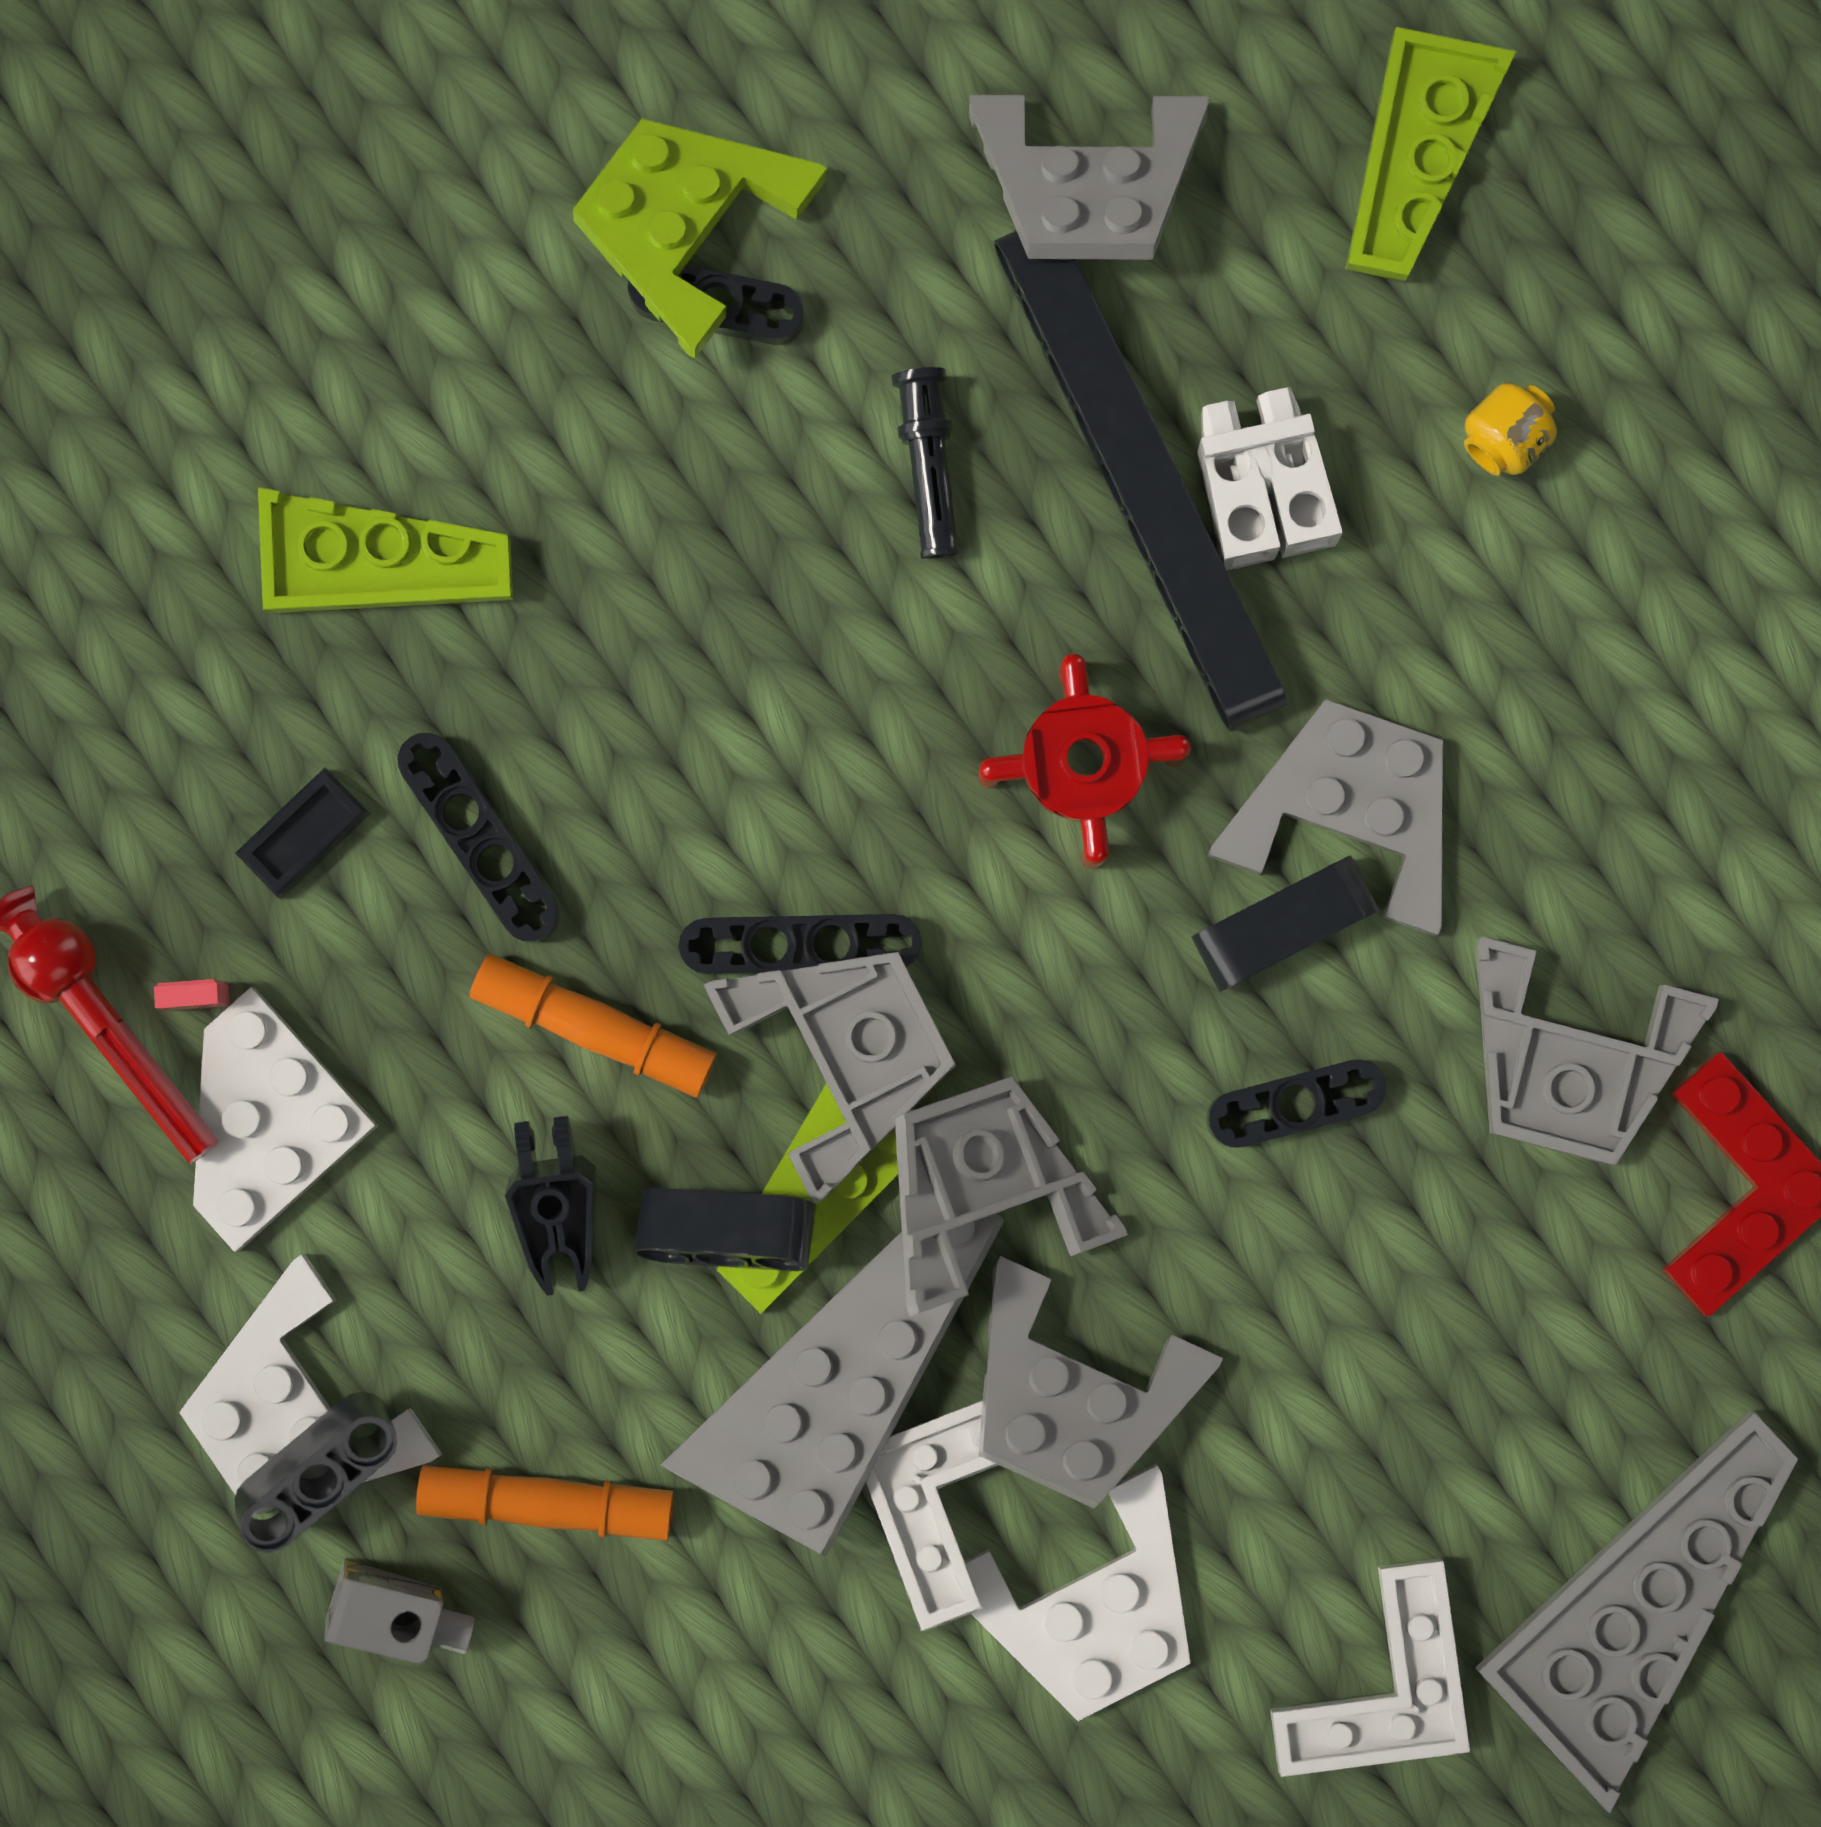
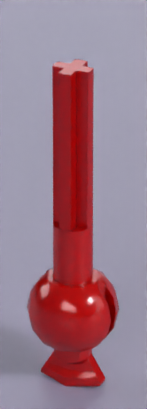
M33 885L7 893L0 899V931L7 933L14 941L8 953V972L16 988L28 998L41 1003H56L60 1001L188 1164L204 1157L209 1150L217 1146L219 1140L91 980L90 977L93 975L96 967V954L89 935L74 922L63 918L43 920L37 912Z

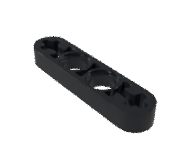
M418 733L409 737L402 744L398 753L400 773L502 925L513 937L526 943H539L548 939L556 931L560 921V910L557 902L453 748L440 736L432 733ZM421 747H425L431 753L439 749L441 750L443 756L436 761V765L447 781L450 782L456 773L462 779L460 783L444 788L432 802L427 793L439 788L424 771L414 775L412 770L419 762L415 752ZM466 795L476 801L479 808V816L470 828L456 830L447 824L445 808L452 798ZM493 846L507 848L513 857L511 873L500 881L486 879L479 869L481 855ZM525 874L531 880V884L520 887V890L532 904L536 905L543 901L547 908L540 915L544 925L536 931L527 924L519 928L517 927L515 920L522 913L513 897L508 895L502 904L496 898L497 893L514 888Z
M896 914L715 917L698 919L687 925L680 935L678 947L682 960L690 969L698 974L751 975L830 963L819 958L813 947L815 936L825 927H839L849 937V950L845 957L839 960L843 961L856 959L858 956L860 944L855 929L856 925H869L867 938L885 937L888 926H899L901 936L911 937L912 941L911 948L901 949L900 957L906 968L912 965L920 954L921 937L913 921L905 916ZM734 927H745L741 941V949L746 962L744 965H732L735 956L733 951L714 953L713 963L702 964L701 955L690 952L691 942L701 940L702 930H712L714 938L718 941H735L731 929ZM769 927L783 932L788 944L783 958L774 963H764L756 959L751 948L752 939L756 933ZM882 948L867 949L868 956L887 954L886 950Z

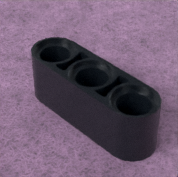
M1349 855L1191 936L1214 983L1219 992L1376 913L1379 911V908L1352 856Z
M667 1188L645 1189L642 1194L633 1253L641 1258L662 1263L777 1271H805L808 1269L817 1207L816 1204L808 1200L783 1195Z
M357 1392L348 1395L240 1485L237 1489L234 1503L241 1537L247 1546L255 1551L264 1553L279 1551L288 1546L388 1462L395 1452L397 1437L384 1401L375 1394L368 1392ZM373 1423L379 1425L376 1431L368 1437L357 1438L350 1435L361 1424ZM321 1464L330 1467L324 1475L318 1478L308 1479L301 1476L307 1468L313 1465ZM273 1506L280 1509L275 1516L269 1519L260 1520L252 1517L255 1511L262 1507Z

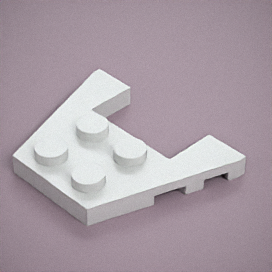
M302 1254L292 1261L179 1412L235 1495L237 1489L248 1477L331 1409L284 1340L286 1335L337 1300L306 1254ZM411 1408L392 1420L397 1437V1446L393 1456L364 1482L430 1463L442 1455ZM321 1464L313 1465L307 1468L301 1476L308 1479L318 1478L324 1475L330 1467ZM262 1507L259 1510L255 1511L253 1515L273 1510L278 1507Z
M1157 1464L1118 1482L1109 1492V1496L1135 1548L1022 1607L1017 1606L989 1549L965 1561L982 1606L981 1610L971 1614L1077 1721L1191 1663L1163 1477Z

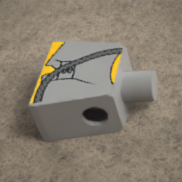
M344 1559L325 1619V1641L418 1664H425L431 1645L465 1654L472 1635L475 1617L443 1609L442 1591L437 1586ZM405 1611L418 1615L416 1621L409 1625H399L393 1620L398 1614Z

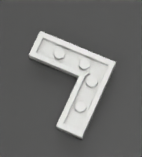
M983 1401L889 1437L866 1481L923 1632L982 1609L937 1489L998 1466V1464L979 1456Z
M1442 1559L1378 1566L1395 1693L1270 1709L1278 1771L1281 1777L1470 1752L1445 1567Z

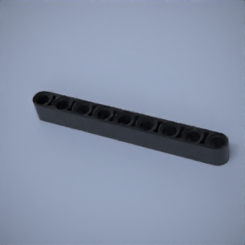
M1017 231L993 241L1003 271L1222 722L1232 732L1287 706L1286 695L1280 680L1075 259H1028Z

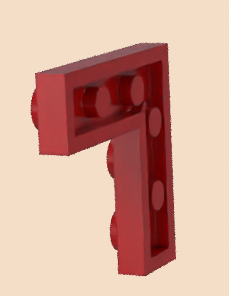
M1715 1052L1670 1092V1095L1753 1186L1661 1269L1705 1317H1710L1821 1217V1162L1722 1052Z

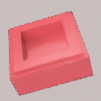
M206 979L157 983L158 986H154L155 1009L177 1011L230 1006L229 985L225 984L224 981Z

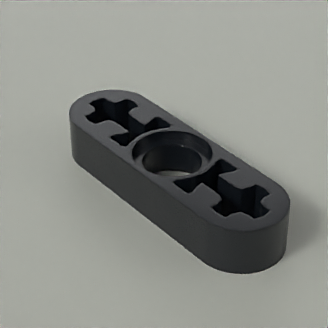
M685 265L678 275L684 281H692V285L702 292L711 287H723L733 295V308L715 331L716 334L770 345H783L794 340L803 328L804 310L799 295L786 285ZM628 280V293L634 309L646 319L665 323L663 320L658 321L646 307L643 296ZM746 292L753 294L751 299L752 307L770 310L774 305V301H783L786 313L793 315L792 320H781L778 329H771L768 327L766 316L748 312L749 324L739 323L745 308L743 294Z
M1359 1059L1345 1061L1222 1094L1209 1106L1206 1124L1210 1135L1219 1144L1230 1148L1245 1147L1369 1114L1382 1103L1386 1092V1084L1381 1071L1372 1063ZM1351 1070L1356 1071L1359 1079H1370L1372 1090L1363 1094L1364 1104L1356 1106L1352 1097L1335 1099L1330 1101L1336 1111L1335 1114L1325 1115V1097L1322 1089L1315 1081L1316 1078L1321 1076L1327 1077L1326 1089L1346 1084L1348 1082L1347 1072ZM1292 1085L1305 1088L1313 1099L1311 1114L1301 1122H1291L1285 1119L1278 1108V1099L1281 1092ZM1261 1092L1267 1093L1266 1109L1276 1129L1265 1132V1119L1246 1123L1243 1126L1244 1136L1240 1138H1235L1232 1129L1221 1130L1218 1118L1227 1114V1103L1235 1101L1239 1110L1246 1111L1261 1107L1255 1095Z

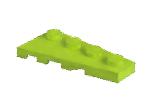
M1400 27L1395 28L1346 270L1406 281L1516 51Z
M258 487L263 610L266 613L513 600L511 539L506 534L433 520L412 519L398 516L396 513L376 509L365 510L339 505L334 501L309 497V499L282 494L280 491Z
M827 1083L762 1194L791 1196L812 1202L788 1153L845 1124L846 1120ZM896 1127L823 1201L816 1204L817 1209L808 1266L898 1175ZM732 1267L717 1268V1271L760 1314L803 1272Z

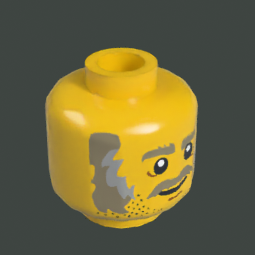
M1503 383L1497 386L1465 419L1467 438L1464 440V446L1466 451L1481 468L1492 475L1498 476L1502 472L1510 475L1523 473L1556 440L1557 427L1551 416L1555 411L1553 402L1541 389L1534 385H1528L1525 389L1512 383Z

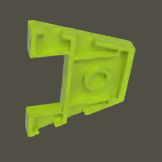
M641 119L573 208V219L621 277L626 276L643 296L646 307L658 321L663 320L678 337V344L695 359L726 318V306L679 278L680 272L741 190L744 189L797 221L825 183L827 168L820 163Z

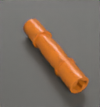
M489 953L484 959L471 987L470 999L525 1022V1026L532 1029L536 1024L586 1050L634 1067L633 1074L637 1076L645 1075L697 1099L700 1096L718 1053L662 1029L661 1024L655 1023L653 1027H650L603 1002L553 984L554 977L550 975L544 977L492 953Z
M423 1465L417 1488L416 1514L419 1516L477 1521L479 1525L484 1526L487 1525L488 1520L546 1529L598 1531V1537L600 1538L612 1535L668 1541L672 1523L674 1491L612 1484V1481L607 1480L604 1481L603 1486L546 1477L494 1475L492 1468L480 1471Z

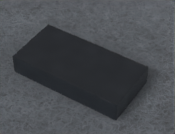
M324 767L235 854L277 898L282 899L371 813Z

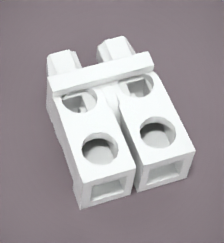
M1289 387L1258 395L1257 405L1262 422L1261 425L1241 429L1234 401L1206 405L1202 409V438L1197 455L1217 540L1216 550L1226 570L1275 560L1279 549L1282 558L1334 547L1343 533L1320 449L1314 435L1315 430L1311 413L1301 415L1300 408ZM1268 494H1270V500H1271V504H1272V508H1273V512H1274V516H1275V520H1276V525H1277L1278 532H1277V530H1276V526H1275V522H1274L1273 513H1272V509H1271V505H1270V501H1269Z

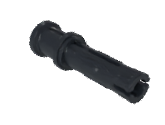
M923 367L900 371L891 375L892 386L899 388L903 424L898 427V436L902 439V444L909 445L914 499L921 544L920 557L921 559H940L960 554V550L957 546L952 490L950 487L945 440L950 438L953 428L952 421L945 419L941 383L947 379L946 369Z

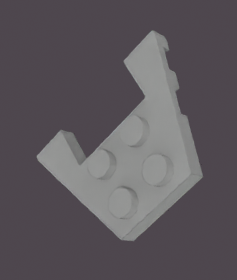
M970 95L969 119L973 128L978 129L990 169H994L1003 189V200L1028 259L1153 260L1174 206L1177 189L1184 171L1188 169L1193 156L1195 142L1206 122L1208 96H1153L1151 111L1152 147H1065L1025 145V95Z
M1325 699L1210 847L1207 857L1260 875L1265 866L1282 815L1401 856L1402 862L1382 918L1432 936H1437L1442 924L1443 740Z
M1486 937L1478 938L1476 956L1490 1134L1607 1165H1616L1657 1102L1658 1094L1676 1066H1680L1692 1047L1690 1045L1699 1030L1714 1013L1719 999L1668 985H1660L1644 1046L1627 1043L1522 1015L1521 1011L1537 951Z
M898 952L818 964L819 966L787 971L778 970L758 973L754 976L735 979H719L704 984L730 1037L789 1008L846 1120L845 1124L788 1153L814 1204L823 1201L896 1127L895 1118L912 1111L956 1066Z
M1013 1077L907 1112L895 1118L906 1308L910 1317L969 1295L946 1234L949 1230L1042 1196H1047L1070 1257L1128 1235L1125 1226L1117 1215L1109 1216L1093 1193L1097 1189L1083 1171L1077 1173L1056 1144L1060 1141Z
M1000 1256L992 1272L993 1298L988 1325L989 1351L987 1373L984 1377L979 1456L1095 1508L1220 1367L1223 1358L1171 1335L1165 1341L1146 1391L1143 1392L1030 1340L1028 1338L1029 1332L1052 1279Z

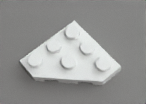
M250 987L204 1029L199 1116L219 1140V1143L209 1150L204 1157L196 1161L193 1206L234 1252H239L379 1126L258 990Z

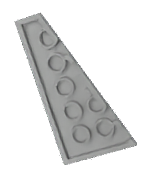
M997 1214L946 1232L967 1291L1004 1223L1002 1217ZM901 1232L660 1466L819 1554L827 1556L964 1297L911 1317L909 1316L906 1308Z
M1748 1411L1475 1667L1609 1814L1620 1795L1618 1790L1633 1762H1638L1648 1743L1645 1739L1664 1704H1668L1714 1619L1715 1616L1712 1613L1727 1585H1732L1742 1566L1740 1561L1758 1527H1763L1798 1461V1458L1755 1412Z

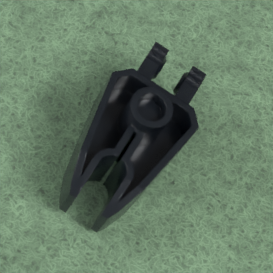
M569 1116L554 1117L552 1138L557 1149L558 1158L537 1161L535 1133L531 1128L530 1122L514 1123L519 1165L510 1176L504 1195L528 1267L547 1296L554 1295L556 1278L553 1254L557 1253L558 1245L560 1252L568 1254L573 1261L578 1291H585L595 1244L596 1166L582 1155L576 1156Z

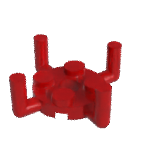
M1072 653L1064 657L1059 670V679L1064 685L1065 698L1055 702L1035 720L1027 734L1023 753L986 758L980 764L978 779L983 787L993 789L998 787L1002 781L1025 778L1030 791L1045 810L1061 818L1081 822L1084 846L1081 855L1082 862L1089 869H1098L1109 856L1105 818L1115 815L1134 799L1143 784L1149 763L1164 762L1168 766L1177 767L1189 755L1191 744L1183 735L1145 738L1141 726L1124 709L1104 697L1090 695L1086 662L1081 655ZM1087 741L1095 744L1101 750L1103 765L1098 772L1093 775L1083 776L1075 773L1070 768L1067 761V753L1074 744Z

